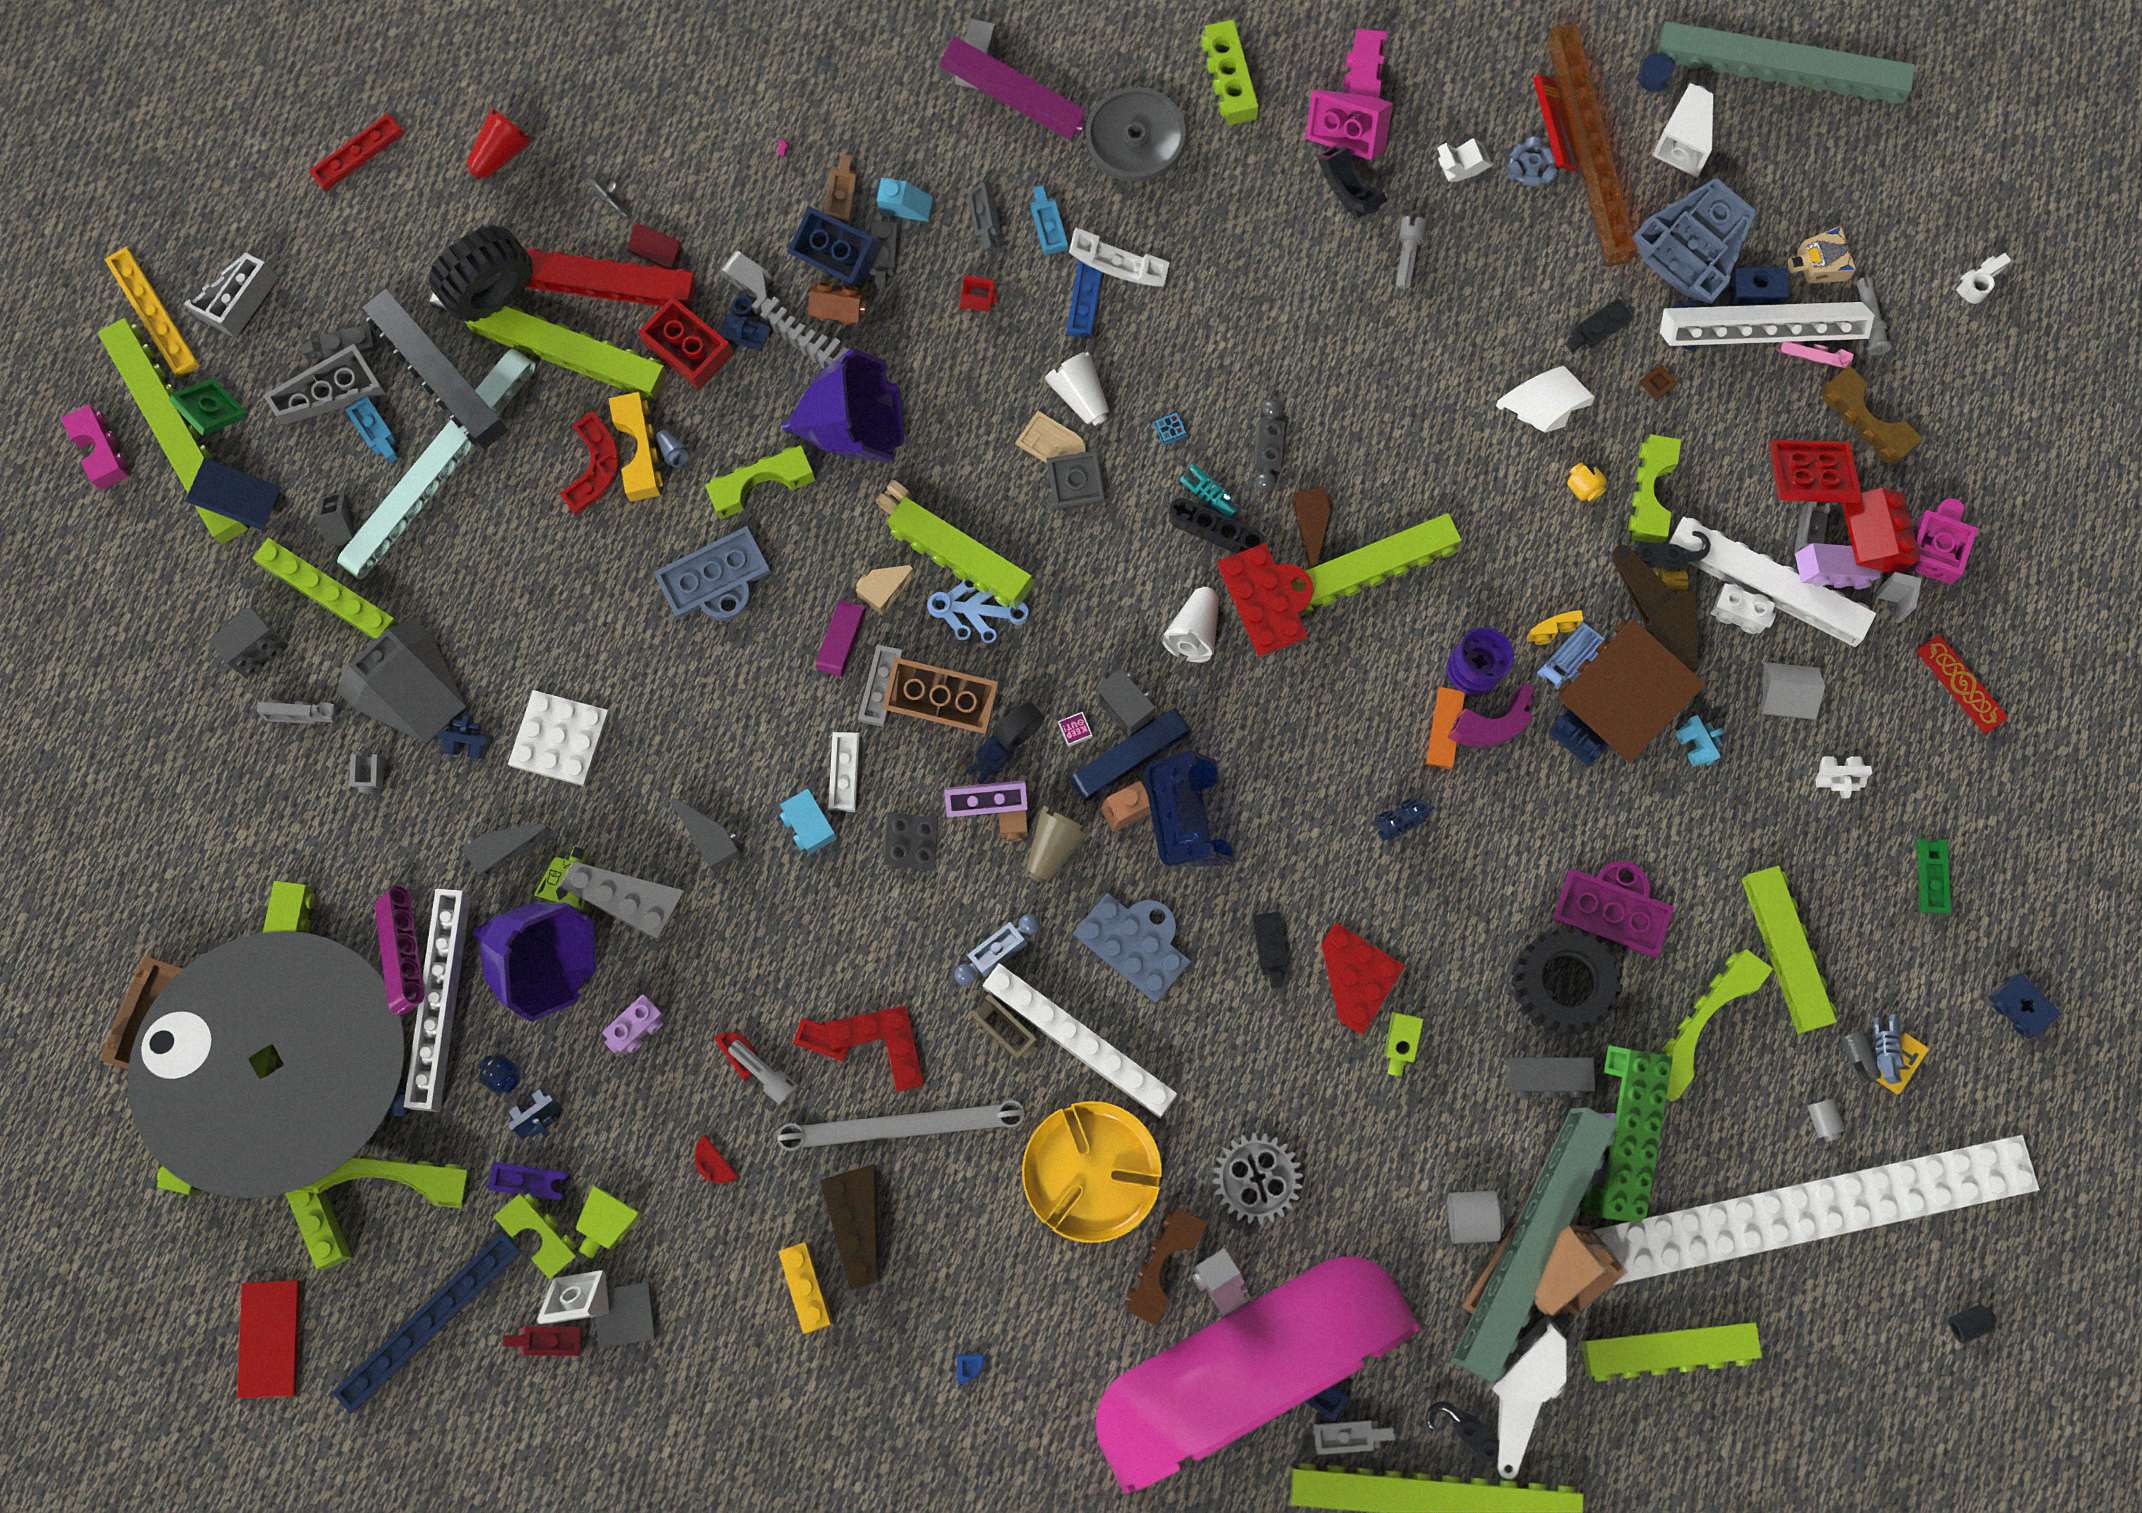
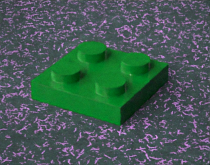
M214 378L175 392L170 396V402L202 436L244 420L247 413Z

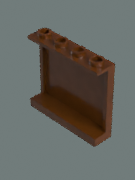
M1633 618L1629 622L1624 619L1613 630L1617 635L1610 642L1605 639L1595 649L1598 655L1592 661L1586 659L1576 669L1580 674L1573 681L1568 678L1558 688V691L1561 693L1558 699L1629 763L1644 750L1706 685Z

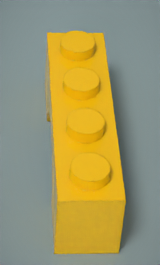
M639 392L609 398L612 420L616 429L634 436L638 443L634 459L621 469L625 493L628 499L632 502L661 496L659 487L663 486L661 472H656L655 463L659 462L656 447L652 448L651 439H655L652 424L647 422L646 416L651 415L648 401H643Z

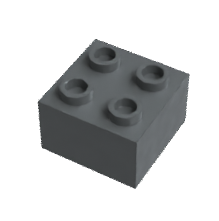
M251 607L208 640L226 664L245 678L248 675L257 673L263 663L268 659L277 657L282 652V648L287 645L270 623Z
M1120 668L1096 687V702L1129 738L1155 721L1154 705L1156 702L1148 692H1141L1137 687L1138 681L1130 672L1125 673Z

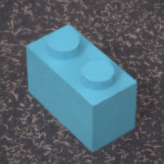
M809 789L780 804L784 811L780 816L787 828L793 826L797 835L793 836V839L800 850L806 848L810 855L837 839Z

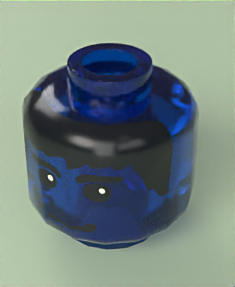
M497 1054L494 1057L487 1056L479 1066L481 1070L479 1075L480 1082L496 1095L509 1094L521 1080L519 1066L504 1054Z

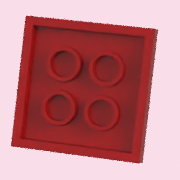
M1771 439L1769 451L1778 500L1860 502L1862 495L1850 442Z

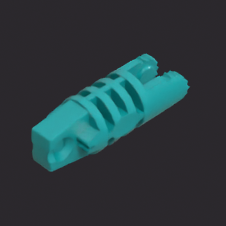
M1193 462L1189 468L1201 482L1197 485L1191 478L1184 475L1180 481L1209 506L1211 510L1217 513L1221 512L1229 518H1234L1240 509L1231 501L1232 496Z

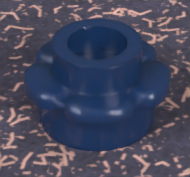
M745 295L736 297L731 306L732 314L740 318L742 316L747 318L755 314L752 309L753 299Z

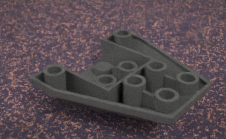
M415 618L385 630L347 666L336 690L355 710L426 744H429L438 735L439 730L443 731L467 708L434 637Z

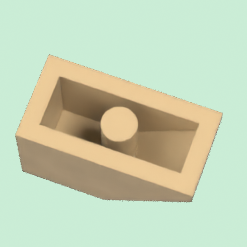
M909 565L872 570L868 575H863L856 585L858 598L883 616L915 577L914 570Z

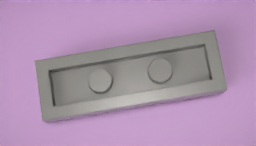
M882 645L876 646L858 716L859 722L885 727L889 711L882 709L894 657L902 658L903 650Z

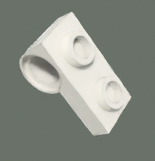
M2006 253L1998 258L1990 257L1981 264V269L1976 272L1972 269L1961 277L1962 283L1956 289L1957 292L1970 303L1982 302L1994 287L1993 277L2001 273L2011 262V259Z

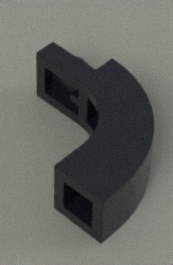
M1337 144L1316 156L1329 186L1343 206L1355 217L1360 218L1365 214L1374 213L1380 209V205L1387 202L1384 192L1370 187L1360 176L1347 147Z

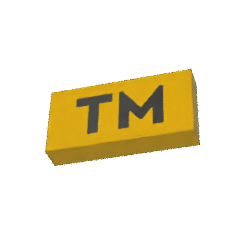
M1907 1033L1901 1035L1904 1066L1900 1067V1083L1889 1084L1883 1078V1071H1880L1882 1075L1880 1079L1876 1080L1897 1095L1902 1092L1929 1048Z

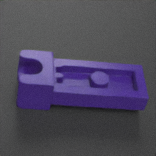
M493 1162L488 1190L517 1195L523 1191L526 1195L530 1192L534 1197L566 1201L567 1196L556 1191V1184L561 1180H570L571 1174Z

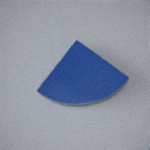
M985 1354L957 1355V1384L969 1382L978 1375L980 1370H982L981 1368H983Z

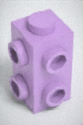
M642 994L602 1032L607 1038L604 1043L615 1054L618 1051L624 1055L632 1054L643 1044L641 1040L649 1033L652 1035L662 1027V1020L665 1016Z

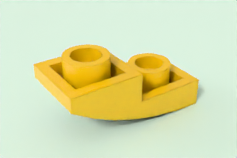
M1582 610L1563 613L1541 622L1531 629L1527 636V642L1535 641L1536 645H1544L1554 640L1558 629L1563 633L1575 631L1583 621Z

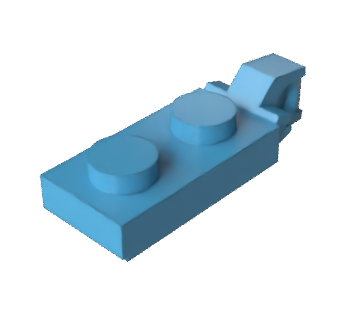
M1043 185L1034 187L1036 202L1031 203V212L1043 255L1046 256L1068 250L1056 201H1053V198L1047 199Z
M367 396L345 409L369 448L376 455L383 453L390 464L400 459L392 448L397 443L394 439L395 437Z

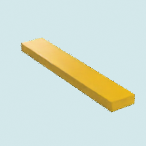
M126 246L107 257L105 261L174 375L179 379L200 367L199 362L129 248Z

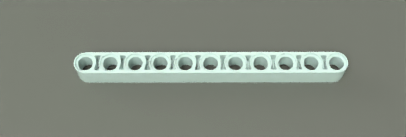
M510 349L475 391L498 416L534 373L536 364L517 350ZM452 420L449 421L344 548L337 560L339 566L359 580L368 575L474 446L463 434L467 430L464 426L459 429Z

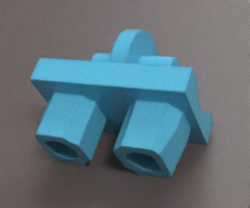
M1696 715L1691 717L1675 733L1682 745L1693 740L1697 746V749L1687 754L1693 767L1705 763L1707 766L1712 765L1721 757L1717 749L1723 746L1719 739L1725 733L1723 728L1714 730L1710 722L1703 725L1699 716Z

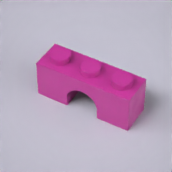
M88 404L61 418L70 439L80 448L95 443L94 452L89 457L81 460L91 483L100 490H103L129 477L125 469L128 467V463L125 457L117 452L115 446L118 445V442L112 432L107 431L105 425L108 424V421L102 411H96Z

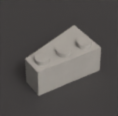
M244 253L222 271L221 274L223 276L211 286L209 284L205 285L202 288L204 292L193 301L188 299L183 303L198 319L234 338L239 335L279 278L265 262L247 253Z
M1225 1248L1193 1268L1196 1273L1192 1276L1195 1284L1200 1291L1206 1289L1223 1317L1251 1299L1246 1286H1243L1245 1282L1240 1271Z

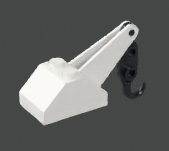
M1547 1315L1518 1342L1513 1353L1509 1352L1505 1361L1507 1367L1502 1378L1497 1379L1495 1383L1489 1382L1492 1390L1499 1396L1498 1438L1476 1416L1459 1410L1449 1402H1436L1426 1412V1423L1431 1431L1436 1430L1433 1424V1416L1437 1412H1445L1451 1418L1458 1436L1482 1460L1495 1462L1500 1475L1506 1479H1512L1518 1474L1542 1402H1546L1550 1397H1557L1563 1391V1384L1566 1382V1340L1559 1327Z

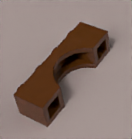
M1177 1208L1175 1213L1169 1211L1162 1225L1167 1230L1162 1239L1158 1236L1156 1237L1150 1249L1154 1256L1150 1264L1143 1263L1137 1275L1142 1280L1137 1290L1131 1287L1124 1303L1129 1305L1126 1311L1155 1326L1158 1325L1169 1302L1159 1282L1161 1265L1170 1254L1178 1250H1194L1208 1223Z

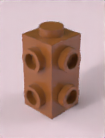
M826 281L815 283L809 292L808 316H814L822 321L830 319L839 320L847 325L859 323L862 316L866 315L868 310V300H864L865 290H858L857 287L852 285L843 287L833 286L832 283Z

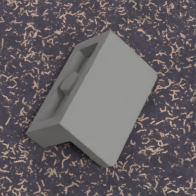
M1895 572L1879 587L1877 598L1898 603L1894 622L1900 623L1916 609L1922 578Z

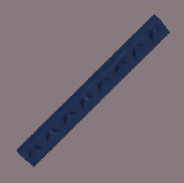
M501 1232L341 1383L332 1394L349 1414H353L523 1252L505 1232Z

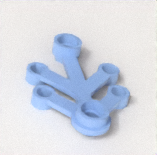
M968 579L962 580L961 584L948 593L937 592L933 594L927 603L930 614L936 618H944L955 631L956 639L959 642H967L971 637V631L968 626L960 623L953 612L965 614L981 634V640L985 645H993L997 640L995 630L989 628L979 615L1006 618L1015 625L1024 624L1029 617L1028 608L1024 603H1021L1017 610L1011 606L1006 608L983 605V602L993 596L989 592L987 594L978 592L966 602L956 601L966 592L972 593L977 590L974 586L971 588L965 586L966 582L969 581ZM943 602L946 606L940 610L936 608V604ZM1016 611L1023 613L1020 619L1015 618L1013 615ZM966 630L968 634L966 637L958 636L959 631ZM992 633L994 637L988 641L984 639L985 634Z

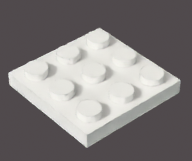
M533 690L508 765L586 786L610 712L606 709Z

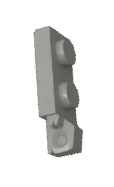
M269 700L268 702H258L257 712L265 721L317 724V722L334 723L337 710L334 704L320 702L318 705H310L302 701H296L294 704H285L279 700Z
M1363 1420L1313 1424L1317 1455L1372 1451L1374 1448H1380V1441L1395 1440L1393 1427L1378 1428V1421Z

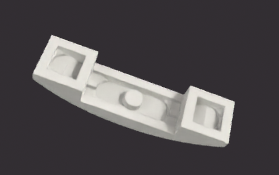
M1075 228L1069 253L1080 261L1099 271L1124 280L1145 285L1164 286L1170 262L1146 254L1144 257L1137 256L1100 242V236Z

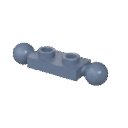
M1033 914L1022 916L1017 928L1010 922L967 954L972 963L961 964L955 969L954 978L956 982L964 986L970 985L975 980L978 971L985 978L993 972L998 964L1002 965L1024 948L1027 942L1023 936L1034 935L1040 929L1038 917Z

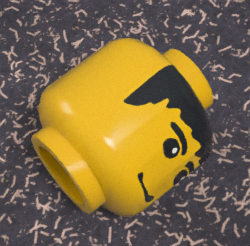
M1581 462L1570 470L1571 476L1567 484L1579 500L1592 502L1606 491L1607 479L1594 463L1584 465Z

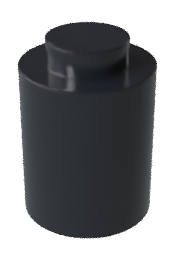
M1978 1304L1948 1318L1949 1327L1961 1344L1994 1331V1324L1997 1322L1993 1311L1989 1307L1985 1308L1982 1304Z

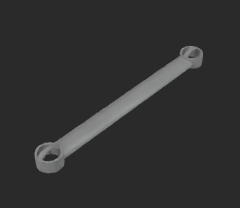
M1008 1100L1000 1105L800 1126L788 1123L780 1128L777 1140L783 1149L794 1152L803 1147L1004 1126L1014 1129L1023 1123L1025 1112L1019 1102ZM1008 1105H1015L1021 1109L1001 1112ZM1021 1116L1020 1121L1013 1125H1008L1001 1120L1003 1117ZM789 1128H796L801 1131V1133L782 1135ZM801 1139L800 1144L793 1148L785 1146L782 1141Z

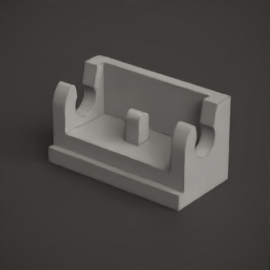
M1807 501L1802 507L1794 556L1795 553L1812 543L1824 544L1828 516L1831 509L1830 503H1826L1825 506H1817V502Z

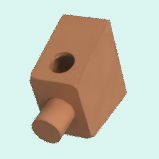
M1139 781L1107 797L1101 807V811L1112 832H1115L1158 811V808L1146 786Z

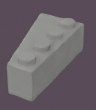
M352 344L263 396L276 417L286 425L351 406L366 396L371 400L387 394L355 344Z
M571 862L558 887L656 939L659 937L684 892L680 889L577 862Z

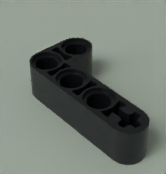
M1177 498L1170 504L1169 521L1174 527L1234 553L1233 555L1251 549L1245 544L1247 541H1256L1258 545L1263 544L1265 541L1263 534L1259 530L1190 500ZM1181 510L1185 511V513H1182L1181 516L1176 515L1177 513H1180ZM1207 520L1211 525L1204 528L1199 526L1198 522ZM1230 530L1234 532L1235 536L1226 538L1222 535V532Z

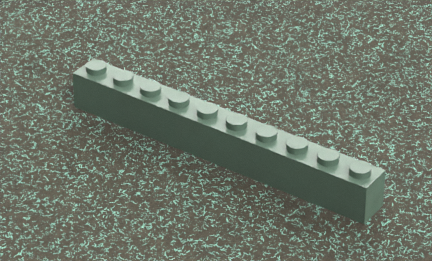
M1665 21L1661 30L1657 53L1668 56L1673 65H1686L1691 69H1709L1715 73H1732L1742 78L1755 77L1765 82L1778 81L1787 83L1789 86H1806L1816 91H1835L1840 95H1858L1864 99H1881L1891 104L1905 102L1912 90L1915 64Z

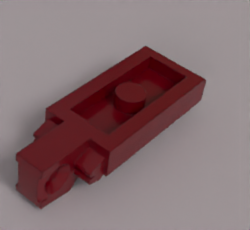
M583 1327L519 1328V1335H503L502 1347H518L517 1354H523V1356H582Z

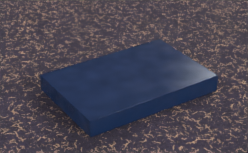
M204 458L185 502L263 531L281 487Z

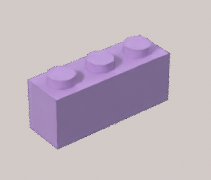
M1812 543L1795 553L1801 583L1813 584L1816 587L1834 585L1835 588L1854 586L1855 589H1864L1869 587L1872 581L1881 577L1879 570L1856 564L1852 546Z
M1024 780L944 788L947 817L1028 810Z

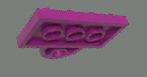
M1616 861L1600 870L1596 878L1570 869L1552 920L1571 928H1580L1582 932L1587 934L1591 932L1597 935L1598 938L1656 959L1659 955L1674 907L1649 898V881L1641 868L1627 861ZM1622 869L1629 870L1633 876L1632 882H1622L1619 878V871Z

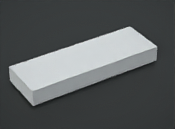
M833 732L828 810L831 812H856L860 733Z

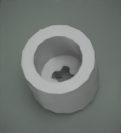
M1494 1190L1448 1194V1222L1453 1244L1500 1240L1501 1233L1504 1230V1217L1501 1200L1498 1199Z

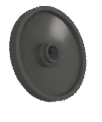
M1124 88L1107 95L1093 108L1086 124V145L1093 162L1111 177L1129 182L1147 181L1163 175L1179 160L1186 141L1185 121L1177 105L1166 95L1149 88Z

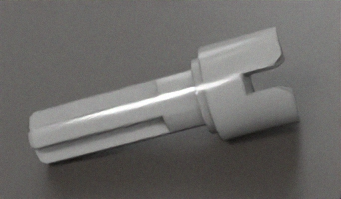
M1409 216L1402 218L1399 240L1403 245L1396 286L1401 289L1411 287L1417 247L1424 242L1427 221L1421 217L1415 219L1414 226L1410 224L1411 219Z
M739 1040L733 1042L729 1047V1053L764 1084L763 1091L779 1106L798 1086L782 1070L780 1072L772 1070Z

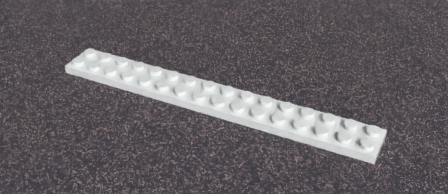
M2023 1135L1645 1218L1642 1219V1222H1627L1594 1231L1628 1271L1626 1275L1613 1284L1616 1285L2034 1192L2040 1189Z

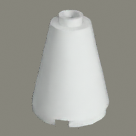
M1089 351L1086 353L1082 352L1062 363L1058 373L1053 369L1045 376L1046 382L1087 425L1093 423L1094 426H1097L1107 419L1106 414L1109 412Z
M1209 587L1196 589L1165 631L1162 643L1173 655L1178 657L1181 653L1188 656L1187 661L1200 663L1211 658L1215 647L1219 597L1213 589Z

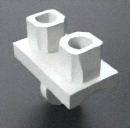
M1824 756L1819 764L1816 787H1831L1832 791H1840L1842 798H1850L1852 791H1860V787H1866L1868 776L1872 774L1871 766H1865L1861 757L1847 758L1845 766H1838L1834 756Z

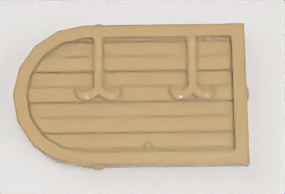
M1039 411L1036 412L1015 442V445L1046 464V458L1085 452V444L1076 433Z

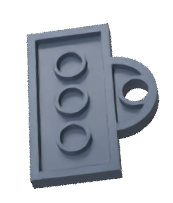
M745 526L653 573L677 620L701 608L707 616L714 620L729 621L739 617L748 607L750 602L748 584L770 574L771 571L748 527ZM727 600H734L736 607L732 611H724L722 609L723 603Z
M1106 893L1072 933L1074 937L1155 1004L1191 962L1170 945L1176 932L1175 918L1169 908L1154 900L1140 901L1127 909L1110 894ZM1155 910L1162 911L1165 915L1164 922L1161 924L1152 923L1149 918L1151 912Z

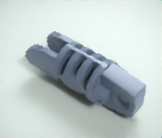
M1898 1014L1889 1015L1890 1031H1884V1023L1880 1017L1873 1018L1878 1069L1883 1071V1078L1889 1084L1900 1083V1067H1903L1904 1063Z

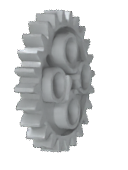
M1252 1133L1251 1141H1247L1246 1137L1242 1135L1240 1145L1234 1140L1230 1142L1233 1148L1232 1151L1227 1148L1222 1149L1226 1156L1225 1159L1220 1157L1216 1159L1222 1166L1221 1168H1213L1212 1171L1220 1175L1219 1178L1212 1180V1184L1220 1185V1189L1215 1191L1214 1194L1224 1196L1219 1203L1220 1206L1228 1203L1230 1207L1227 1213L1230 1214L1236 1210L1238 1212V1221L1246 1215L1248 1224H1251L1253 1218L1257 1217L1259 1225H1262L1264 1217L1267 1216L1268 1220L1272 1223L1274 1222V1213H1277L1281 1218L1284 1217L1282 1208L1285 1207L1292 1210L1293 1207L1289 1200L1299 1199L1293 1191L1302 1189V1186L1295 1183V1180L1302 1178L1303 1174L1295 1173L1294 1169L1301 1164L1291 1162L1295 1153H1285L1287 1144L1279 1148L1277 1146V1137L1270 1143L1267 1142V1134L1265 1133L1261 1141L1257 1140L1255 1133ZM1264 1153L1269 1154L1273 1158L1272 1167L1267 1169L1262 1168L1258 1163L1259 1155ZM1248 1155H1251L1254 1160L1257 1174L1264 1175L1265 1179L1261 1181V1185L1267 1197L1266 1203L1261 1199L1257 1183H1251L1250 1181L1254 1173L1248 1162ZM1243 1163L1247 1168L1246 1176L1242 1178L1236 1177L1232 1173L1233 1164ZM1271 1180H1277L1282 1184L1283 1190L1280 1195L1275 1196L1268 1191L1267 1186ZM1245 1189H1251L1255 1192L1257 1198L1254 1204L1248 1205L1242 1201L1241 1194Z

